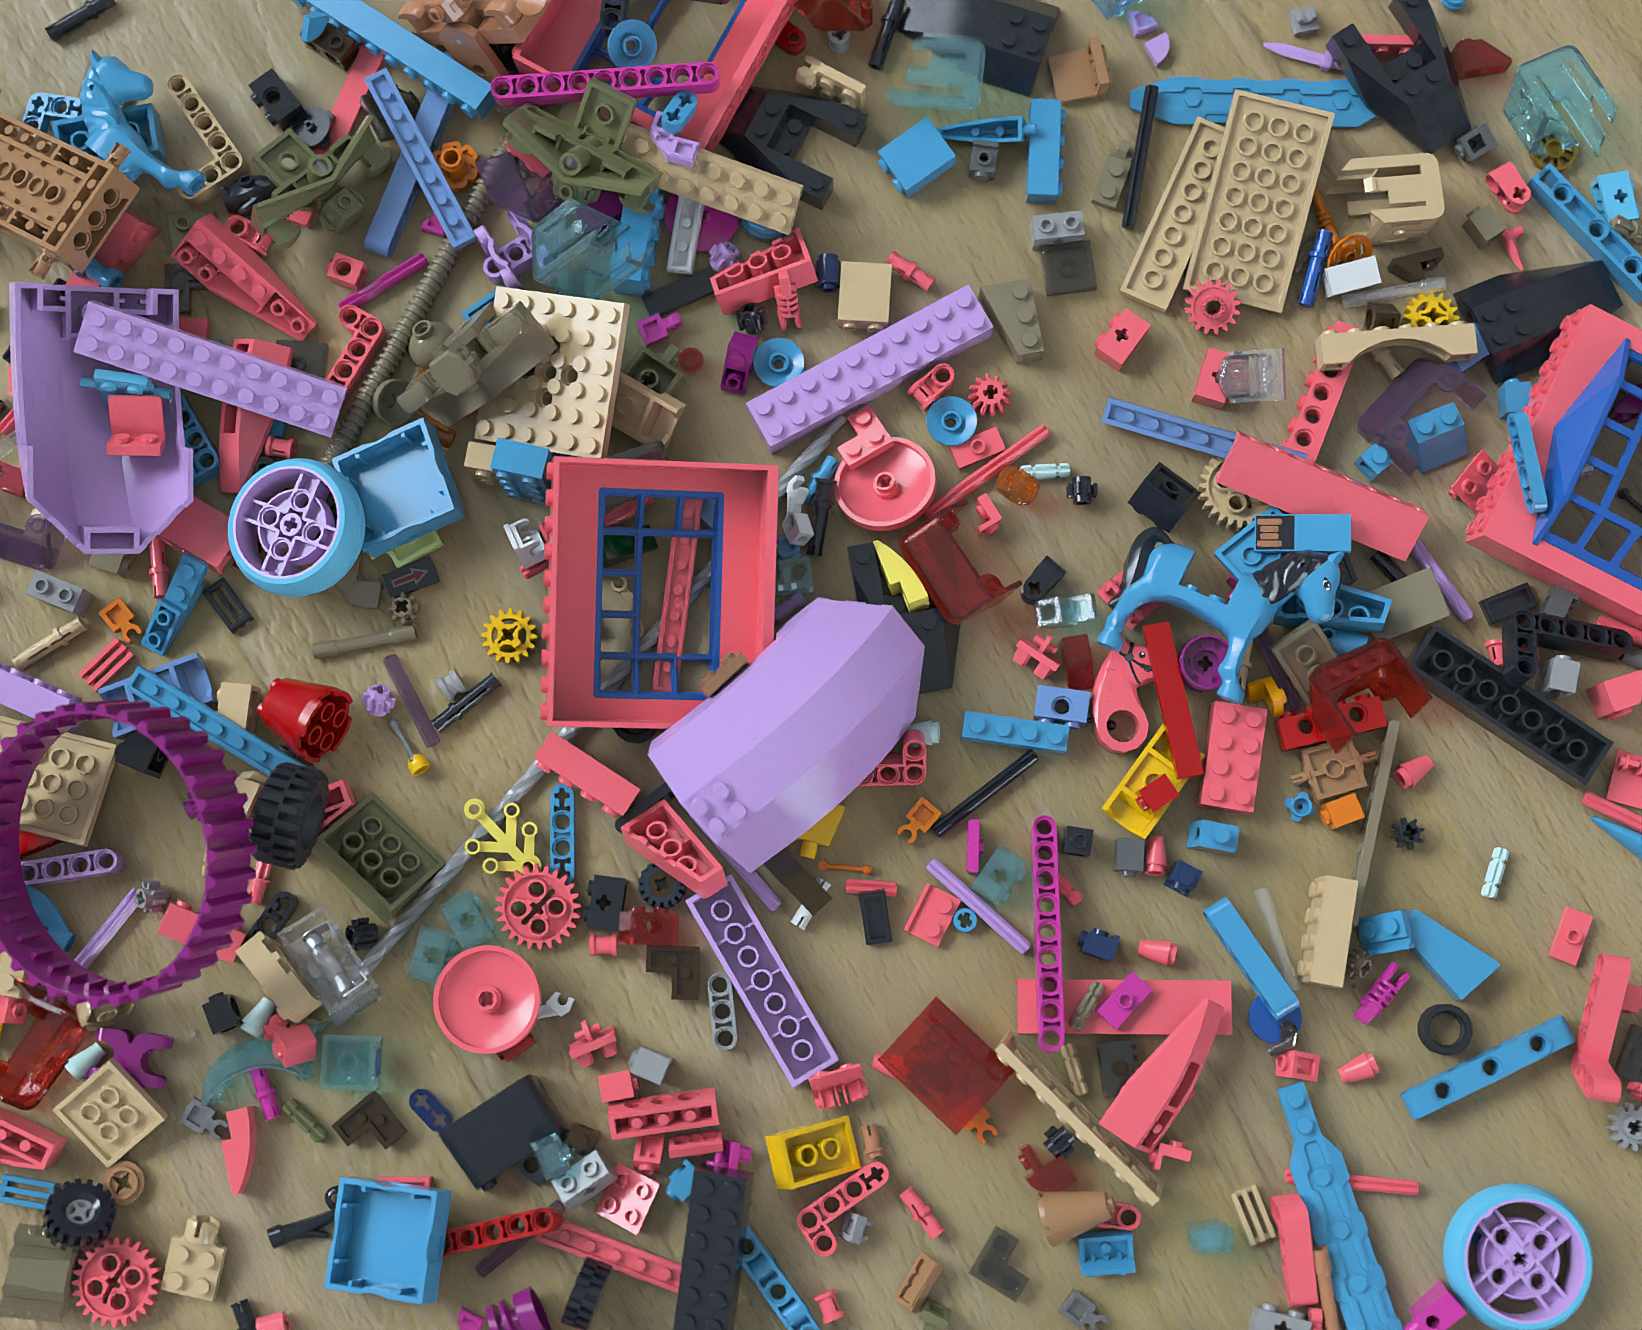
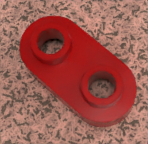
M787 21L775 45L789 55H799L806 48V36L802 30ZM792 37L798 38L796 42L790 41Z

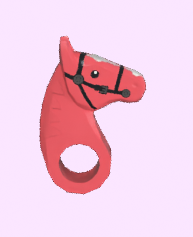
M1123 630L1122 639L1124 644L1120 652L1111 650L1101 665L1093 686L1090 705L1091 721L1097 743L1107 752L1119 755L1134 751L1147 738L1149 723L1140 704L1137 688L1155 683L1147 647L1127 641ZM1122 713L1133 720L1135 734L1132 740L1119 742L1109 735L1107 721L1110 715Z

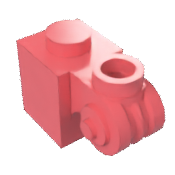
M275 1014L270 1018L269 1024L262 1027L264 1039L272 1041L274 1057L280 1059L284 1068L315 1060L316 1038L306 1023L290 1027L289 1019L285 1021L279 1014Z

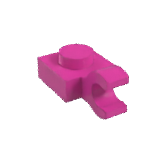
M678 312L663 319L657 313L636 322L647 348L670 338L667 331L684 326Z

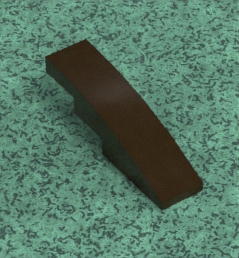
M785 848L763 863L813 917L833 899Z

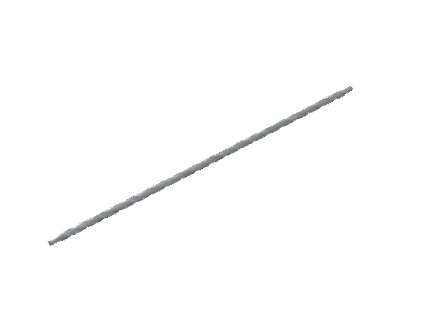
M840 414L824 432L821 431L815 440L795 460L789 470L778 480V503L786 493L791 479L795 475L803 476L809 465L832 442L831 438L847 421L844 416ZM711 560L692 579L689 606L703 591L706 584L711 581ZM661 617L640 639L641 653H649L654 644L658 642ZM622 660L601 685V690L616 691L625 681L628 674L631 673V661ZM564 727L558 733V736L571 743L584 727ZM537 760L532 763L526 774L506 793L499 805L488 814L497 826L506 818L504 807L511 802L518 804L521 798L531 790L545 773V771L535 766ZM510 805L507 808V813L510 814L515 806ZM480 823L472 836L467 840L475 838L479 841H486L491 834ZM466 841L449 859L445 867L422 890L418 898L395 921L391 929L368 952L363 962L357 966L360 970L366 967L371 974L384 959L385 955L408 932L412 924L434 902L441 890L464 867L467 860L473 856L465 850ZM471 841L468 844V849L470 851L477 850V843ZM357 967L348 975L356 987L364 981ZM327 1023L321 1026L309 1025V1028L313 1035H315L318 1030L322 1031Z

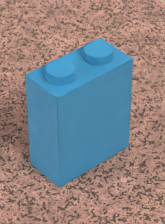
M928 117L878 151L880 158L878 161L879 166L885 174L889 172L894 178L892 184L899 194L904 192L907 198L957 164L955 154Z

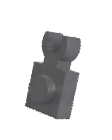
M193 1097L179 1119V1122L200 1135L209 1130L210 1136L215 1140H222L224 1138L217 1132L219 1125L229 1128L227 1120H217L214 1118L218 1110L197 1097Z
M1075 1289L1070 1292L1058 1310L1060 1314L1081 1329L1085 1323H1088L1090 1330H1097L1095 1323L1098 1320H1102L1106 1324L1110 1322L1105 1315L1100 1313L1094 1314L1093 1311L1097 1306Z

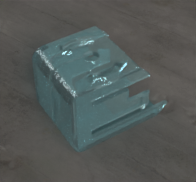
M924 32L912 42L911 50L930 51V66L908 65L906 84L963 89L962 93L885 87L888 92H883L893 105L973 111L977 109L981 101L985 62L984 44L982 40L974 36Z
M1566 45L1518 66L1503 107V113L1528 152L1547 157L1548 153L1540 142L1541 139L1552 134L1556 136L1560 146L1565 150L1578 145V142L1551 103L1552 100L1555 103L1560 102L1598 158L1606 132L1592 113L1593 107L1591 102L1594 97L1611 124L1614 122L1618 106L1581 52L1572 45Z
M572 198L566 200L534 226L531 234L533 279L540 284L573 297L600 299L641 270L648 253L645 252L637 259H632L631 242L618 250V243L614 240L628 231L630 226ZM607 225L606 229H604L601 233L598 234L602 226Z

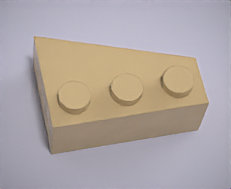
M259 931L235 951L263 987L267 997L278 1006L276 1011L285 1021L289 1019L298 1024L323 1004L286 948L265 933Z

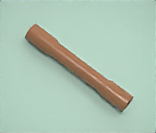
M1315 1246L1312 1248L1325 1330H1341L1331 1279L1328 1247Z

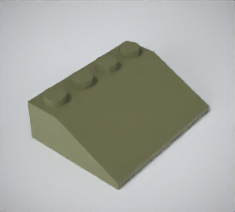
M373 792L317 837V842L312 849V854L385 924L404 909L446 865V862Z

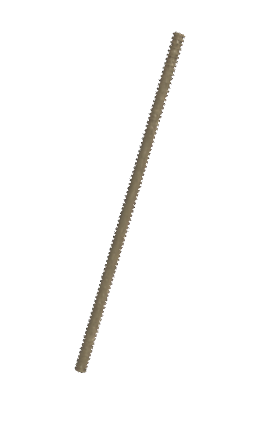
M529 87L527 89L528 94L532 93L535 87ZM534 105L540 109L544 107V105ZM505 129L506 133H503L501 136L502 140L498 141L499 146L494 148L495 153H492L490 155L491 159H488L486 162L488 166H484V173H480V179H477L475 182L476 186L472 187L473 192L468 194L469 199L465 200V206L461 207L472 230H474L473 227H477V221L481 220V214L485 213L484 208L489 206L488 201H491L493 198L492 194L496 193L495 188L500 186L499 181L504 179L503 174L508 172L506 168H510V161L515 159V156L511 155L504 145L506 135L509 133L507 129ZM448 237L443 239V246H439V253H435V259L431 260L432 265L427 267L428 273L425 272L423 274L424 279H421L419 282L421 285L416 287L417 292L412 294L413 299H410L408 301L409 306L404 308L406 312L400 315L402 319L397 321L398 326L393 328L394 333L389 335L390 340H386L385 344L387 346L382 347L383 353L377 356L379 360H375V367H371V374H367V381L362 383L363 388H359L360 394L355 395L356 401H352V408H348V415H344V422H340V429L335 431L337 435L331 438L333 442L328 443L329 449H325V456L320 458L322 463L334 468L332 459L348 452L349 449L352 450V443H356V436H360V429L365 427L363 423L368 422L367 416L372 414L371 409L373 408V397L376 389L384 381L392 379L390 375H394V368H398V361H402V354H406V347L409 348L414 325L421 320H425L426 317L424 315L429 313L428 307L433 306L432 300H436V294H439L441 291L439 288L444 286L443 281L448 279L447 274H450L452 272L451 267L456 265L454 261L459 259L458 254H461L463 249L460 248L454 251ZM309 500L305 502L304 508L308 505ZM289 548L285 551L284 555H287Z

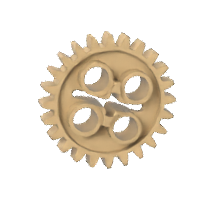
M1218 456L1217 460L1213 458L1210 460L1209 466L1205 465L1202 471L1204 474H1201L1198 479L1202 484H1199L1197 491L1203 492L1200 494L1198 501H1206L1202 510L1210 509L1211 512L1208 518L1217 516V525L1225 521L1226 529L1235 524L1236 530L1239 531L1242 525L1246 527L1255 520V514L1264 513L1271 505L1229 487H1220L1216 482L1215 476L1217 472L1219 473L1225 458ZM1229 503L1237 504L1240 509H1233Z

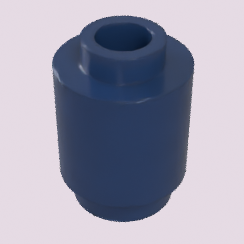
M833 253L820 254L816 261V276L818 278L816 287L820 288L822 292L832 293L840 287L841 262L838 260V255Z

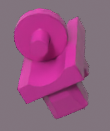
M724 1140V1151L715 1152V1160L707 1161L706 1164L737 1169L738 1162H750L752 1149L740 1145L739 1142Z

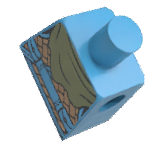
M1207 820L1190 822L1186 848L1235 857L1240 827Z

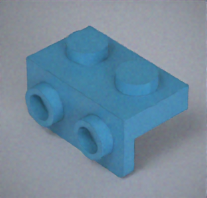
M1132 1230L1085 1232L1077 1236L1078 1262L1082 1276L1126 1275L1127 1273L1136 1272Z

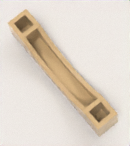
M1454 321L1449 325L1441 326L1440 323L1436 322L1428 323L1424 327H1414L1412 324L1398 327V329L1380 326L1370 331H1363L1362 328H1353L1342 333H1338L1337 330H1327L1322 332L1315 341L1318 371L1344 370L1352 361L1363 354L1391 346L1420 349L1438 357L1444 362L1471 361L1478 353L1474 323L1465 324V321Z

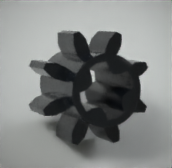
M755 303L743 305L740 308V314H736L739 330H746V333L749 335L762 332L764 330L763 324H768L765 308H758V305Z
M1089 476L1073 477L1072 483H1068L1066 486L1067 498H1073L1074 505L1092 504V498H1097L1098 483H1092Z
M1403 817L1400 818L1401 825H1391V828L1394 829V835H1391L1389 838L1395 839L1398 842L1397 848H1401L1406 844L1408 850L1414 849L1413 842H1423L1419 836L1420 832L1424 831V828H1419L1416 825L1417 819L1407 823V819ZM1405 830L1410 831L1411 836L1404 837L1402 832Z
M369 917L351 920L352 925H348L345 930L347 943L354 945L355 951L372 948V943H375L378 939L377 925L369 923Z
M1063 1125L1058 1130L1055 1126H1051L1044 1133L1048 1139L1043 1142V1145L1056 1159L1061 1154L1064 1158H1067L1075 1151L1071 1145L1076 1139Z

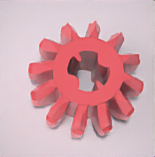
M987 373L985 374L984 381L977 377L975 380L976 385H970L969 391L972 394L968 396V401L974 402L972 405L974 410L981 408V416L985 415V411H989V415L992 418L995 415V410L1002 414L1004 413L1003 406L1010 405L1008 397L1011 396L1012 392L1009 389H1005L1008 385L1007 381L999 383V375H996L994 380H991L990 375ZM986 392H992L991 396L994 395L993 399H988Z

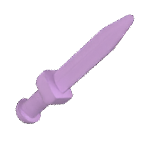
M1266 42L1263 44L1265 48L1281 56L1320 66V71L1328 72L1331 68L1341 71L1327 50L1324 54L1284 43Z

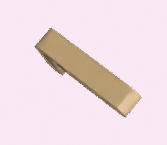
M178 73L168 78L166 83L167 89L215 157L214 160L197 170L204 174L206 178L199 192L193 196H188L181 188H178L180 196L190 207L200 208L221 195L220 186H230L240 176L248 174L249 167L187 77ZM185 86L182 91L177 92L180 87ZM199 105L196 110L190 111L193 106ZM212 124L210 129L204 130L207 125ZM226 143L222 149H217L220 144ZM239 163L236 168L230 169L231 165ZM218 176L215 182L209 183L212 177Z

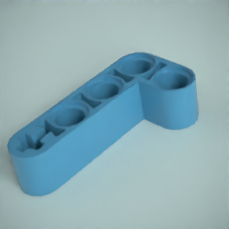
M181 391L182 419L190 416L189 422L183 425L185 447L193 448V489L219 475V452L187 396ZM198 437H202L201 443L197 446H193L194 440ZM214 458L213 465L205 467L206 461Z

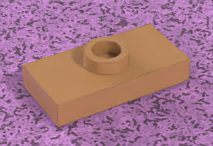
M921 1251L893 1299L910 1312L916 1314L944 1266Z

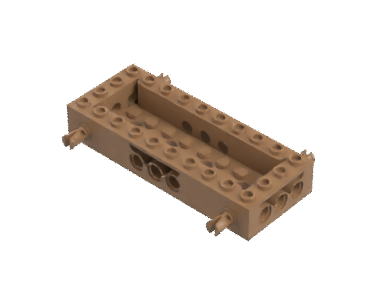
M0 112V232L41 253L31 268L28 269L36 277L44 280L55 261L82 274L140 190L137 185L118 170L131 151L124 145L116 142L107 159L101 160Z

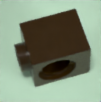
M1368 303L1364 328L1366 331L1380 326L1398 329L1401 313L1393 304Z

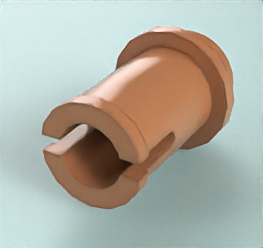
M877 1123L869 1125L872 1136H870L867 1125L860 1127L866 1147L864 1154L868 1155V1159L884 1156L883 1150H885V1147L881 1145Z

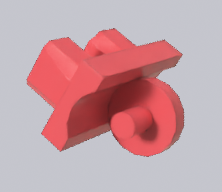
M1036 634L1033 641L1041 647L1036 646L1024 637L1016 645L1018 649L1013 660L1025 667L1032 656L1040 662L1033 673L1043 680L1053 671L1056 672L1062 663L1045 651L1046 649L1055 654L1058 650L1056 646L1050 643L1054 637L1051 634L1046 639Z
M587 1020L581 1022L582 1030L574 1033L576 1041L569 1043L571 1058H576L582 1068L595 1062L591 1052L595 1049L601 1048L605 1058L618 1053L616 1031L613 1025L601 1030L599 1023L589 1026Z

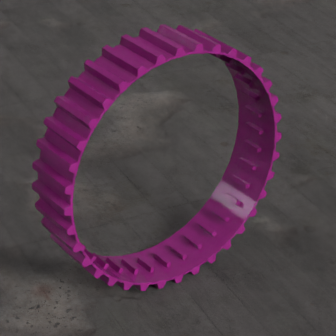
M128 699L59 705L55 706L54 711L36 713L35 721L18 724L16 726L17 736L4 737L0 741L2 748L0 752V953L6 952L12 959L10 968L14 972L20 970L26 972L29 975L28 984L32 987L46 986L48 996L52 998L67 995L69 1004L77 1005L89 1002L91 1008L108 1004L114 1007L178 989L182 987V983L202 976V968L213 966L219 961L216 952L229 948L232 945L233 941L229 935L231 931L243 926L245 920L240 915L243 905L250 904L252 901V896L247 891L249 880L256 878L257 871L250 867L251 855L257 852V845L250 842L249 830L255 826L254 819L246 817L243 805L248 801L247 794L238 793L234 783L238 774L236 770L228 771L222 760L225 755L223 750L212 749L207 744L209 734L205 731L195 732L191 730L190 719L186 716L172 718L170 708L166 706L150 707L149 701L144 700L128 702ZM112 718L111 721H120L135 728L150 738L167 754L181 773L194 798L201 818L206 844L207 870L204 896L198 918L187 942L176 958L166 968L159 971V975L126 984V981L117 982L109 980L87 970L74 961L53 940L31 903L24 882L19 849L20 818L26 790L36 767L47 750L62 734L70 728L78 726L77 723Z

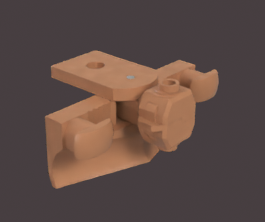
M411 0L401 8L398 19H407L414 28L411 31L412 34L431 46L444 45L456 62L491 84L496 77L508 76L510 74L489 44L524 43L546 12L550 0Z

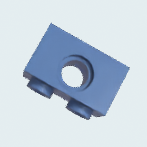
M1038 685L1033 719L1047 723H1064V725L1069 726V729H1080V726H1085L1087 722L1090 692ZM1058 702H1063L1067 704L1069 711L1066 714H1058L1054 709V705Z

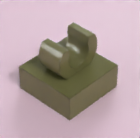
M926 1298L920 1315V1319L925 1321L923 1330H935L936 1327L945 1330L949 1322L951 1309Z

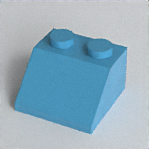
M1454 402L1407 420L1400 428L1420 474L1468 455L1465 424Z

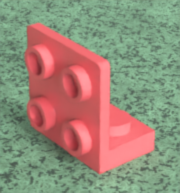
M110 395L108 397L112 436L106 445L107 455L161 456L167 445L162 397Z

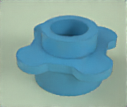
M1300 792L1297 797L1287 798L1284 802L1285 807L1289 808L1291 819L1294 822H1299L1302 817L1312 816L1315 813V807L1312 806L1309 795L1306 792ZM1299 804L1302 805V809H1298L1297 806Z

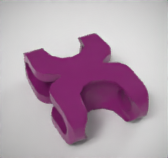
M97 1028L96 1039L109 1043L114 1049V1059L142 1088L162 1089L166 1087V1077L151 1071L148 1066V1058L156 1049L172 1048L174 1042L172 1036L141 1033L135 1037L134 1033L127 1029ZM101 1067L90 1068L88 1078Z

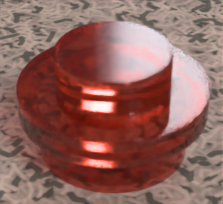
M686 348L680 353L678 361L682 370L688 373H695L702 368L704 358L698 349Z

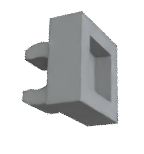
M1314 6L1290 10L1288 16L1293 37L1318 33L1320 28Z
M846 1210L838 1236L849 1242L860 1244L861 1240L868 1241L869 1237L863 1235V1231L866 1225L872 1227L873 1223L863 1215Z

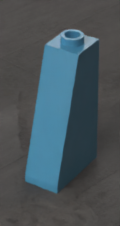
M1414 909L1407 912L1412 931L1411 941L1415 945V948H1410L1409 950L1454 1000H1463L1501 966L1498 961L1420 911Z

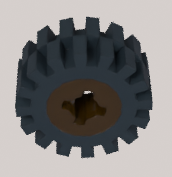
M650 863L647 865V868L641 872V877L638 880V889L641 897L655 908H671L679 903L686 893L687 886L655 864Z

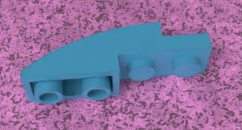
M189 552L182 555L165 597L158 601L141 641L143 646L160 656H164L188 621L205 587V584L202 582L210 564Z

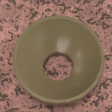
M389 379L380 384L376 389L373 397V409L381 421L397 426L406 423L413 416L414 412L411 414L407 413L397 402V397L406 391L405 388L408 386V382L400 379ZM390 393L393 397L390 406L385 407L383 405V397L385 394Z

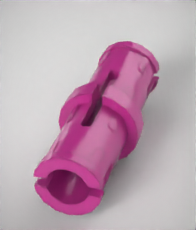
M266 1065L248 1070L256 1090L254 1095L256 1099L259 1098L265 1121L281 1116L282 1112L274 1094L276 1088L271 1085Z

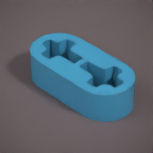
M681 91L674 96L662 113L661 126L663 130L676 134L684 129L697 110V97L694 93Z

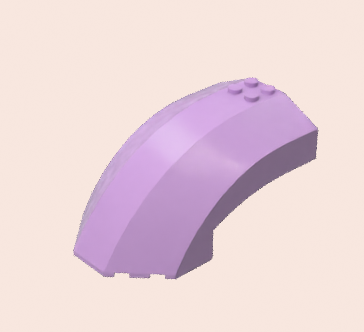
M11 282L9 283L12 396L17 448L27 501L84 554H140L184 508H187L193 502V448L185 447L180 387L149 377L150 382L156 385V387L171 388L172 390L170 400L162 398L167 445L161 456L107 455L106 445L112 436L109 406L106 402H103L98 390L80 386L81 376L93 378L95 369L132 374L138 373L73 351L89 301H97L179 329V290Z
M818 597L777 629L776 640L738 674L651 741L648 756L681 805L713 842L751 873L805 833L846 798L876 768L903 736L916 717L925 645L892 605L882 604L880 606L866 604L865 602L848 600L844 602Z

